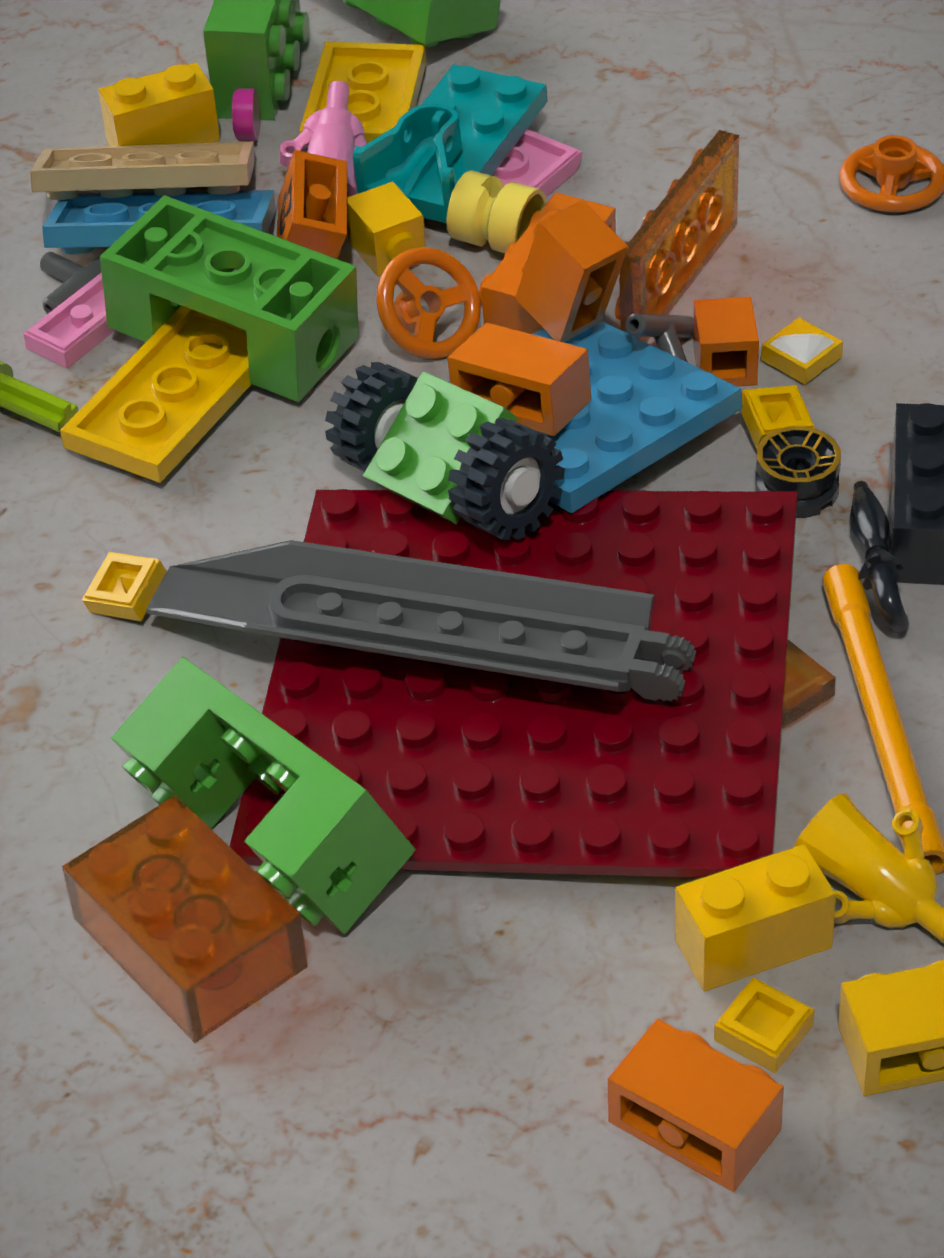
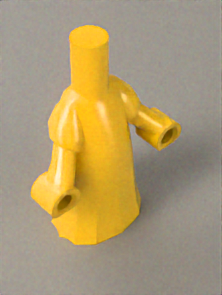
M840 793L830 799L811 819L799 835L794 847L805 844L822 873L864 899L863 901L849 900L843 892L834 891L836 894L835 904L842 903L841 909L835 911L834 923L842 924L849 919L875 920L876 924L887 928H904L917 922L944 943V907L935 901L937 891L936 875L929 860L924 858L921 839L923 824L918 814L913 809L904 808L892 820L894 831L903 840L904 853H902L858 810L847 794ZM904 822H913L909 828H902Z

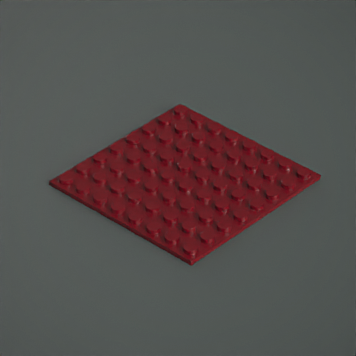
M316 490L304 542L654 594L650 631L668 633L670 636L677 635L681 638L684 637L685 640L690 641L691 645L695 646L694 650L697 651L696 657L688 671L683 670L682 673L679 671L680 674L684 675L683 679L686 680L681 696H678L677 700L673 699L672 702L668 700L663 702L661 699H657V701L644 699L632 688L630 691L616 692L280 637L262 714L368 791L416 849L400 870L704 878L773 855L798 503L797 492L705 490L607 491L573 513L549 501L548 505L554 510L548 518L541 514L537 517L541 526L536 531L532 532L525 528L524 538L517 540L510 537V541L502 540L463 521L462 517H460L457 524H454L388 490ZM255 778L242 793L227 854L229 865L261 866L263 861L244 841L286 793L284 790L277 795Z

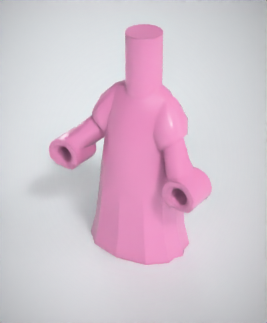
M334 81L329 85L326 108L316 111L308 117L303 127L304 130L293 141L287 140L280 145L279 163L282 166L289 167L294 149L303 151L308 145V153L347 161L348 198L358 194L353 166V151L356 146L363 147L366 145L367 141L364 138L363 124L355 115L347 110L349 85L343 81Z

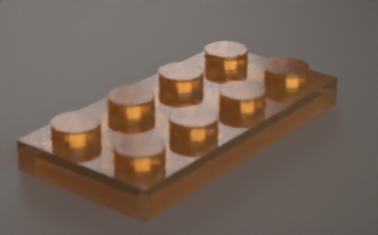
M718 130L704 149L700 148L697 150L690 167L681 178H676L672 181L665 198L657 208L647 212L640 229L629 242L625 241L628 249L618 274L620 294L615 306V317L620 320L621 331L627 332L625 321L630 314L668 315L737 226L739 135ZM636 337V338H638V339H640V340H642V341H644V342L647 343L648 340H649L651 337Z

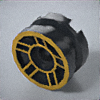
M789 426L774 430L763 437L757 446L755 491L797 492V518L820 515L821 507L826 504L833 506L839 497L840 447L835 439L824 431L808 426Z

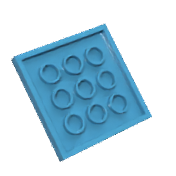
M603 321L567 340L564 343L588 349L592 400L555 436L544 434L557 443L554 448L561 450L563 460L556 465L565 468L564 479L555 480L554 484L562 489L559 499L551 497L549 501L570 513L575 512L741 410L742 389ZM543 328L532 334L554 340Z

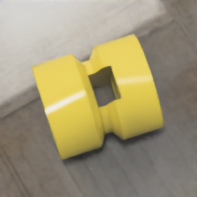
M472 170L467 171L457 181L452 191L446 218L447 231L450 237L455 240L483 247L488 241L491 249L505 254L508 246L512 242H517L526 231L533 214L536 211H541L547 204L545 193L538 188L516 182H510L504 186L503 181L498 177Z

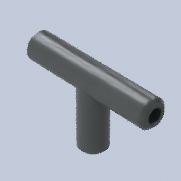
M52 251L42 256L40 260L41 270L64 281L61 286L43 299L42 304L45 312L49 314L101 273L99 256L85 267Z
M633 313L627 317L625 329L629 335L634 337H654L657 348L687 362L679 338L693 337V317Z

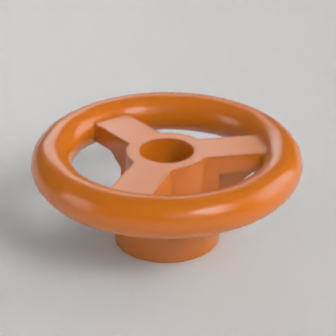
M889 135L878 139L874 144L866 145L851 153L842 163L839 180L844 192L853 201L864 207L883 212H907L931 204L943 193L944 164L935 154L917 146L913 140L905 136ZM858 169L877 178V183L881 186L879 194L865 189L857 182L855 174ZM931 178L929 185L921 191L897 196L898 190L905 187L910 181Z
M418 247L406 250L389 262L379 279L376 303L381 323L390 338L399 347L412 355L427 359L448 357L476 332L481 315L479 291L472 275L457 258L440 249ZM419 264L439 267L447 272L458 286L440 290L432 285L425 286L409 268ZM397 284L402 289V292L394 301V289ZM421 298L425 300V302L427 303L429 308L428 312H426L422 308L420 302ZM464 303V315L458 330L445 340L433 342L435 324L445 309Z

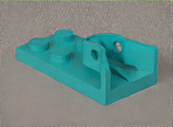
M453 64L420 106L410 109L401 116L395 127L363 147H355L353 151V166L358 194L393 181L422 213L424 218L447 223L448 204L457 181L465 172L470 170L490 176L493 175L548 102L546 84L524 80L518 76H506L478 70L472 66Z

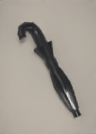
M858 481L853 487L854 492L850 515L851 530L863 548L866 559L858 573V579H864L862 585L866 590H873L878 607L892 631L903 633L909 627V618L905 613L896 579L905 575V568L900 564L902 562L897 557L889 553L887 544L889 520L884 508L869 488L868 483Z

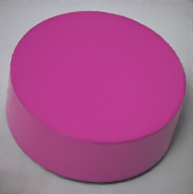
M237 88L234 91L232 122L234 136L238 141L258 140L260 106L256 88Z

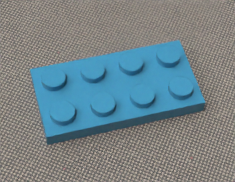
M247 190L224 195L210 194L208 191H194L177 196H168L268 233L276 211L274 190ZM141 192L122 198H105L100 193L79 194L78 197L72 199L58 200L42 226L44 248H61L62 253L76 255L91 252L94 247H110L163 196H157L154 192Z

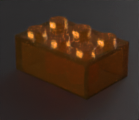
M176 795L62 866L74 919L194 1043H197L308 967L301 915Z

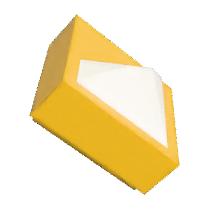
M800 317L761 344L762 361L803 384H807L824 369H827L842 358L843 354L842 340Z

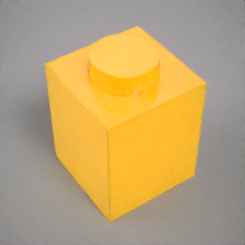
M393 181L347 198L348 243L377 277L381 276L389 262L400 253L413 248L425 247L423 215Z

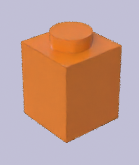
M749 296L694 300L693 347L696 367L710 372L737 387L758 385L759 337L752 298Z

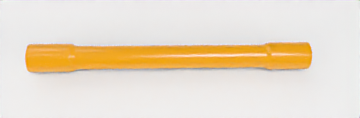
M839 564L828 569L822 577L823 587L833 620L840 628L895 813L897 814L901 809L910 808L918 814L923 824L921 839L924 858L929 860L935 875H938L944 871V840L935 812L929 807L870 620L871 609L862 581L858 579L859 571L852 565ZM904 822L902 828H909L913 822ZM900 839V842H901V845H902V848H903V851H904L903 840Z

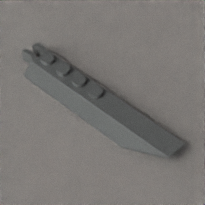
M294 540L170 566L146 608L147 614L256 634L616 692L630 691L632 688L644 699L655 701L661 699L663 702L665 700L672 702L673 699L677 700L678 696H681L686 680L683 679L684 675L680 674L679 671L682 673L683 670L688 671L689 667H692L697 652L694 650L695 646L691 645L690 641L685 640L684 637L681 638L677 635L670 636L668 633L650 631L654 594Z

